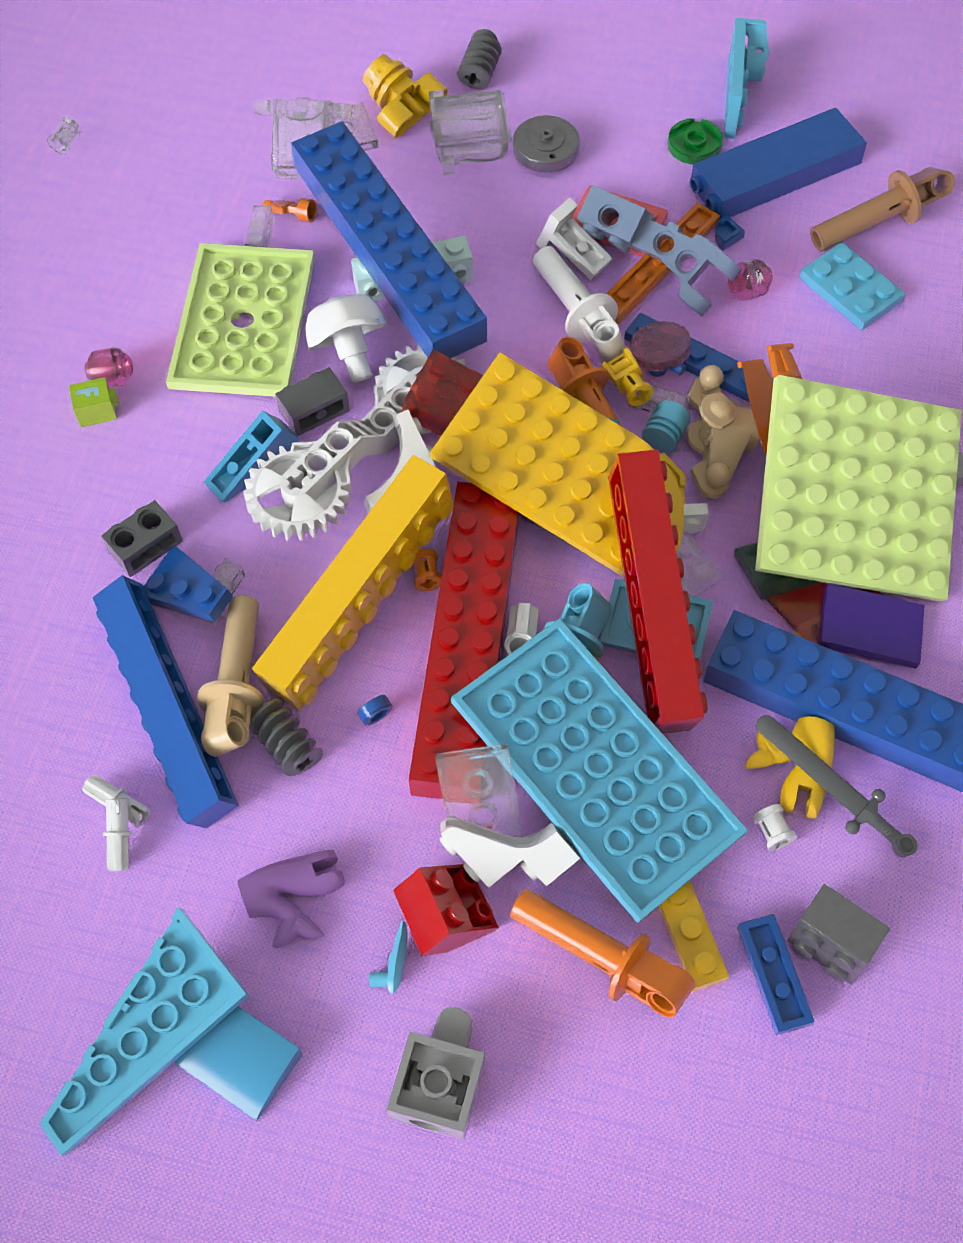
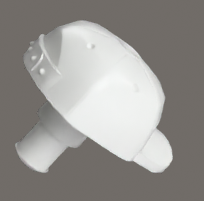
M352 294L332 298L315 307L308 314L306 322L309 350H315L335 344L339 359L345 360L351 378L350 382L358 383L370 379L373 374L365 354L369 350L364 334L387 326V321L378 304L368 295Z

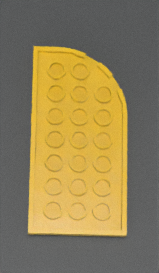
M499 352L430 451V458L624 577L608 476L618 453L654 449L632 432ZM666 463L667 480L664 481L666 493H670L672 496L673 511L669 514L671 525H676L678 530V545L675 546L677 554L684 531V505L678 483Z

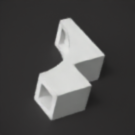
M409 410L398 413L394 421L400 445L398 465L384 485L365 497L364 506L367 513L378 502L412 455L436 467L435 463L437 461L430 458L432 447L425 445L421 437L423 435L422 426L417 417L412 418Z

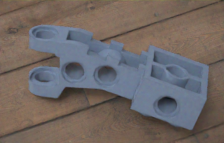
M593 184L577 216V219L583 224L582 229L591 237L603 241L604 237H606L609 242L613 243L612 246L623 252L628 253L632 249L663 262L681 280L678 296L701 317L712 305L692 287V284L711 264L724 273L731 282L742 271L731 258L707 238L695 234L692 239L682 234L683 231L679 225L670 221L667 226L656 222L657 219L653 217V214L648 212L646 208ZM618 218V221L610 226L612 220ZM663 240H674V247L671 251L666 253L660 251L659 247ZM687 258L696 259L695 268L689 272L683 271L681 269L682 262Z

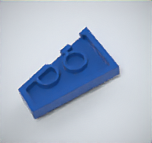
M175 545L172 546L144 585L152 605L214 623L233 598V595L224 585Z

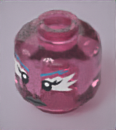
M751 259L737 263L742 271L732 282L728 278L727 284L732 294L738 300L747 301L765 295L770 289L773 275L769 266L762 260Z

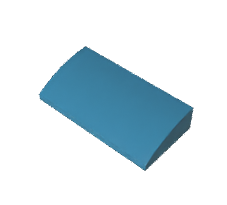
M238 1006L174 1063L258 1121L303 1054L299 1047Z

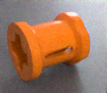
M430 548L419 549L415 554L416 558L412 565L416 576L414 579L415 589L423 592L435 590L440 586L442 577L438 573L436 566L437 552Z

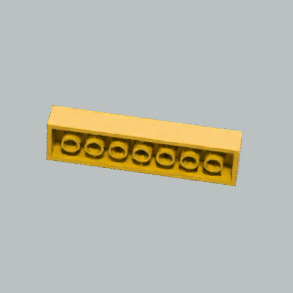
M415 455L411 456L252 667V670L268 692L284 700L285 703L299 712L304 705H308L314 700L318 692L317 687L325 677L328 678L333 674L338 665L337 660L345 650L348 651L353 647L359 630L364 624L372 621L376 615L377 606L382 599L392 594L396 587V580L403 571L406 572L411 568L416 558L415 554L421 546H425L431 541L435 527L440 520H445L450 515L453 509V499L445 472Z

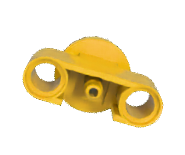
M383 54L376 58L367 68L362 81L368 87L370 96L377 101L379 107L383 108L377 117V121L394 138H398L437 107L446 97L448 89L431 72L426 73L416 82L412 81L413 71L409 67H405L400 60H392L387 54Z

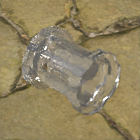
M62 117L58 122L57 130L47 137V143L56 153L66 155L71 150L72 142L81 136L82 129L73 119Z

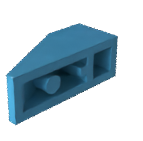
M262 410L204 480V483L222 502L226 503L246 488L245 479L251 478L250 468L259 469L258 459L267 462L269 460L268 451L275 455L280 454L279 446H283L288 452L291 450L292 443L299 442L300 438L281 419Z

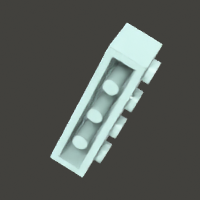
M466 236L432 242L461 283L473 281V257ZM352 258L353 279L357 294L368 295L374 301L386 299L360 260Z

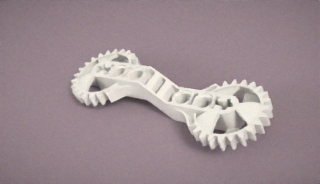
M419 345L417 351H413L409 346H406V354L404 355L399 351H395L396 360L386 358V367H379L380 375L375 376V407L362 420L337 421L319 440L292 443L291 450L288 452L283 446H279L280 454L275 455L268 451L269 460L267 462L258 459L259 469L250 468L251 478L245 479L247 490H244L243 493L248 513H251L253 522H260L262 531L271 528L273 537L278 536L283 531L286 540H289L293 533H297L299 540H303L304 532L308 531L315 538L317 528L328 532L327 522L338 524L337 514H346L345 504L350 503L349 493L352 492L350 481L351 469L364 456L388 454L399 443L398 434L394 426L398 413L409 410L412 418L417 417L423 433H431L432 425L436 424L442 430L444 421L451 423L454 415L458 413L474 389V378L471 377V368L465 367V359L457 360V356L433 366ZM455 373L460 381L440 391L439 374ZM280 488L284 504L274 507H261L258 500Z

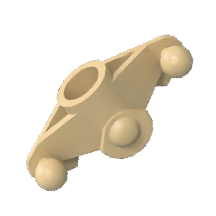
M707 365L700 371L699 378L693 382L686 398L700 413V420L693 422L689 426L686 437L690 446L698 453L703 454V460L690 470V473L699 491L711 499L722 497L743 452H752L759 439L751 407L723 395L719 386L723 382L724 375L722 370L715 365Z

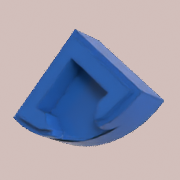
M723 215L718 222L715 233L718 247L724 251L744 238L745 230L728 215Z

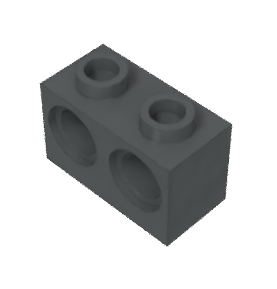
M156 500L138 508L133 515L111 526L107 532L101 535L109 554L129 577H132L170 551L173 545L177 546L183 542L177 524Z

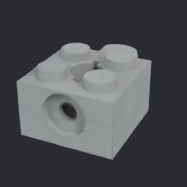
M455 1007L444 1009L437 1017L432 1037L409 1032L386 1109L390 1119L465 1140L486 1061L485 1052L468 1048L473 1028L471 1018L464 1010Z

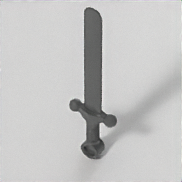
M763 715L758 718L756 724L758 731L856 816L853 820L846 823L845 828L849 834H857L860 830V824L867 822L892 844L893 852L899 857L913 855L918 847L916 839L910 834H902L889 822H886V819L878 813V803L883 802L886 798V794L882 789H875L871 794L872 798L867 800L770 715Z

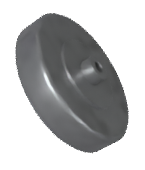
M550 115L536 116L524 121L515 130L513 152L516 159L531 170L539 172L558 171L572 164L577 158L580 143L579 133L570 122L560 117Z

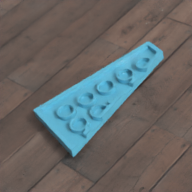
M180 907L176 909L171 917L173 920L162 938L159 937L151 949L153 952L140 972L135 973L102 1025L104 1028L93 1045H89L82 1056L84 1060L70 1081H66L40 1122V1126L61 1156L70 1154L250 996L186 912Z

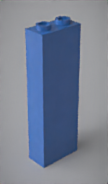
M835 107L693 164L690 187L702 199L705 207L719 214L720 218L725 214L732 217L861 164L867 142Z

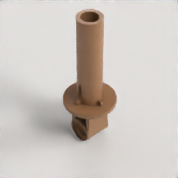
M927 167L911 176H908L901 170H896L889 175L888 191L810 229L812 242L817 250L822 252L896 215H900L907 223L913 224L920 220L923 206L952 192L955 185L954 175L950 171ZM937 178V184L934 187V181Z

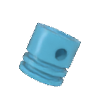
M660 401L642 431V439L654 450L658 449L660 453H672L690 423L691 417L685 407L674 401Z

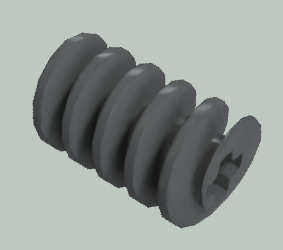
M480 29L473 33L456 73L458 79L472 89L482 90L488 87L502 53V47L491 30Z
M280 698L273 699L255 713L250 723V729L253 734L257 735L259 742L265 745L266 751L273 756L275 763L281 766L282 772L287 776H295L316 765L323 756V750L321 748L313 749L316 741L314 738L306 739L308 735L306 728L298 729L300 721L298 718H291L292 710L290 708H283L284 700Z

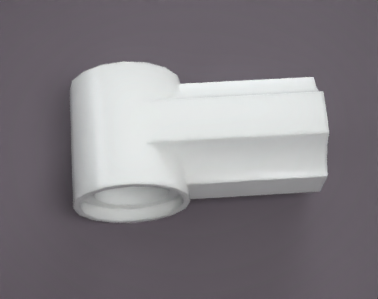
M518 603L510 607L507 638L504 642L505 658L537 635L539 609L533 607L530 603Z

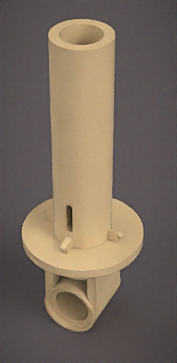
M235 596L229 602L218 680L204 684L197 694V703L206 712L204 728L201 734L202 745L205 751L213 757L221 756L247 744L249 740L250 718L255 715L264 703L262 694L256 688L249 685L259 611L258 601L250 596Z

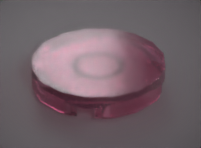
M661 321L651 323L639 329L630 341V351L639 367L649 371H664L667 366L673 365L674 368L688 358L692 349L689 332L684 326L675 322Z

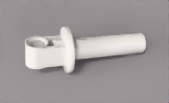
M546 246L538 250L534 255L533 264L569 311L565 322V330L568 336L577 339L580 343L590 342L605 361H611L622 354L626 346L619 326L615 322L618 313V306L615 300L610 295L604 293L590 295L553 247Z

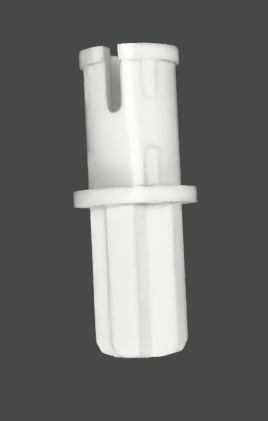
M97 775L89 776L82 787L85 794L106 806L105 799H116V814L119 813V798H129V822L136 828L143 825L140 819L145 822L150 815L151 809L127 795L126 789H117Z
M119 798L118 814H116V799H105L106 832H103V836H106L107 869L110 871H124L129 867V835H132V831H129V798Z

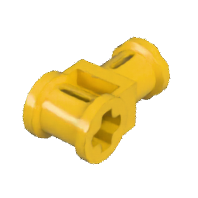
M628 347L624 348L623 353L611 361L600 363L602 367L608 370L610 374L609 380L612 385L616 386L621 394L624 392L627 394L626 398L631 406H642L650 400L653 388L649 383L644 382L645 378Z

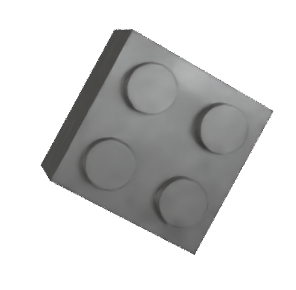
M823 884L787 941L793 945L794 951L808 960L813 958L823 965L826 973L839 982L846 981L852 985L868 965L891 928L826 884Z

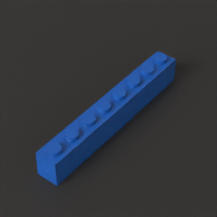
M121 575L92 597L97 608V618L104 625L108 634L107 642L115 651L119 661V671L126 678L130 687V697L142 716L141 724L154 745L153 753L162 764L166 774L165 782L174 793L179 805L177 809L180 817L186 824L208 828L237 808L239 804L219 758L209 755L202 745L201 734L204 724L143 584Z

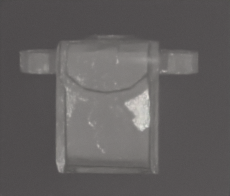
M443 90L429 91L431 134L435 143L438 160L442 163L444 175L455 174V166L460 162L495 161L502 159L508 152V142L512 141L503 92L493 90L444 96Z
M310 97L255 100L254 114L273 117L271 165L276 179L303 180L294 166L291 142L334 125L335 119H353L354 106L347 103H334L332 100H312Z

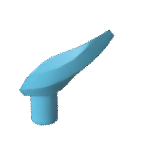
M401 922L393 951L389 956L388 971L369 973L370 988L388 987V991L393 994L399 987L407 953L406 922Z

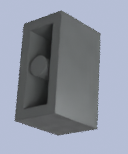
M330 367L320 372H315L308 378L293 385H288L275 393L280 414L297 436L350 411L348 393Z

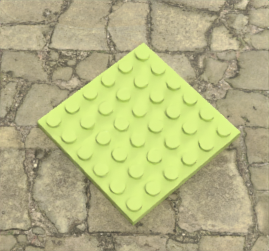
M783 375L775 377L755 571L939 602L948 600L962 410Z

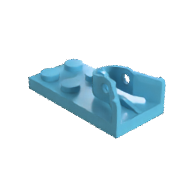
M735 18L728 59L724 138L735 139L737 127H742L744 110H740V108L746 106L748 88H743V86H747L748 81L761 82L766 71L765 63L769 54L767 22L765 20ZM745 35L748 36L747 48L745 46ZM756 50H762L763 52L758 53Z

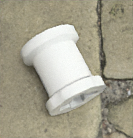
M781 804L768 806L752 817L753 822L760 825L768 841L766 845L769 851L779 850L797 839L795 831H790L782 815L784 809Z

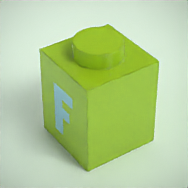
M106 377L69 385L73 411L80 427L117 419L115 407L120 406L117 391L115 388H109Z

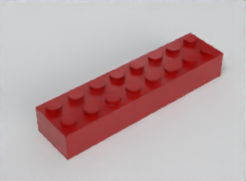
M657 449L618 453L608 476L646 715L662 734L690 731L705 717L704 713L708 711L706 694L700 692L698 679H701L702 669L699 658H694L692 645L696 643V634L693 624H688L687 611L690 610V599L688 592L682 589L681 578L684 577V565L682 558H677L675 548L678 545V530L676 525H671L669 513L673 511L672 496L670 493H666L664 481L667 480V467L665 461H660L659 450Z

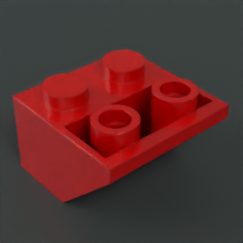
M464 864L420 867L393 889L422 956L447 953L499 928L492 908L487 903L478 882L474 881L466 872Z

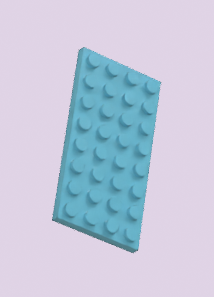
M560 618L451 698V703L637 923H640L748 832L747 828Z

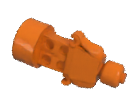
M301 198L298 203L285 200H264L262 203L265 211L279 214L295 213L298 220L302 222L312 223L317 213L314 199Z

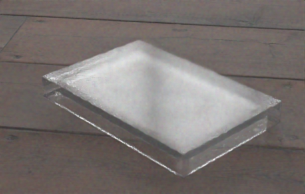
M508 744L436 754L435 760L446 818L453 816L508 836L524 837Z

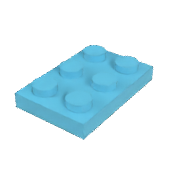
M843 242L801 269L799 278L861 331L903 302L906 294Z
M615 578L609 601L612 609L610 616L603 626L600 641L604 646L636 653L625 580ZM689 595L690 610L687 611L688 624H693L696 643L692 645L694 658H699L700 660L714 601Z

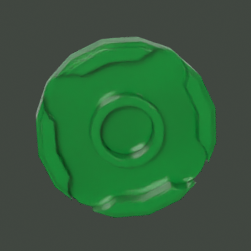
M687 118L671 127L667 140L668 150L677 160L693 165L720 154L723 136L720 129L710 121L702 119L699 122L694 121V118Z

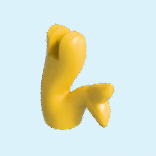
M818 717L799 718L792 734L832 768L835 748L834 725ZM758 731L757 746L759 750L748 758L745 768H763L792 760ZM796 765L782 784L779 803L784 809L783 812L791 814L797 799V791L809 792L806 801L805 818L816 819L822 808L827 791Z

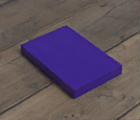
M827 583L824 587L818 644L826 648L916 669L921 661L925 605Z

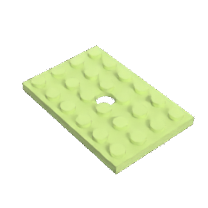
M199 243L166 379L168 389L276 397L275 393L290 385L315 261L314 250ZM241 313H249L254 319L251 325L243 328L234 326L232 320L238 319Z

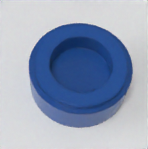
M385 694L379 695L364 704L359 709L357 715L364 725H372L387 716L392 710L393 705Z

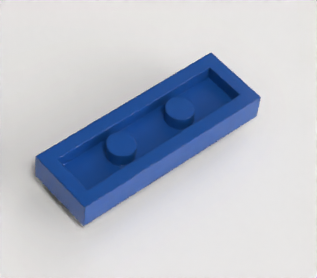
M771 914L739 923L737 929L776 1036L812 1026L815 1021L775 915Z

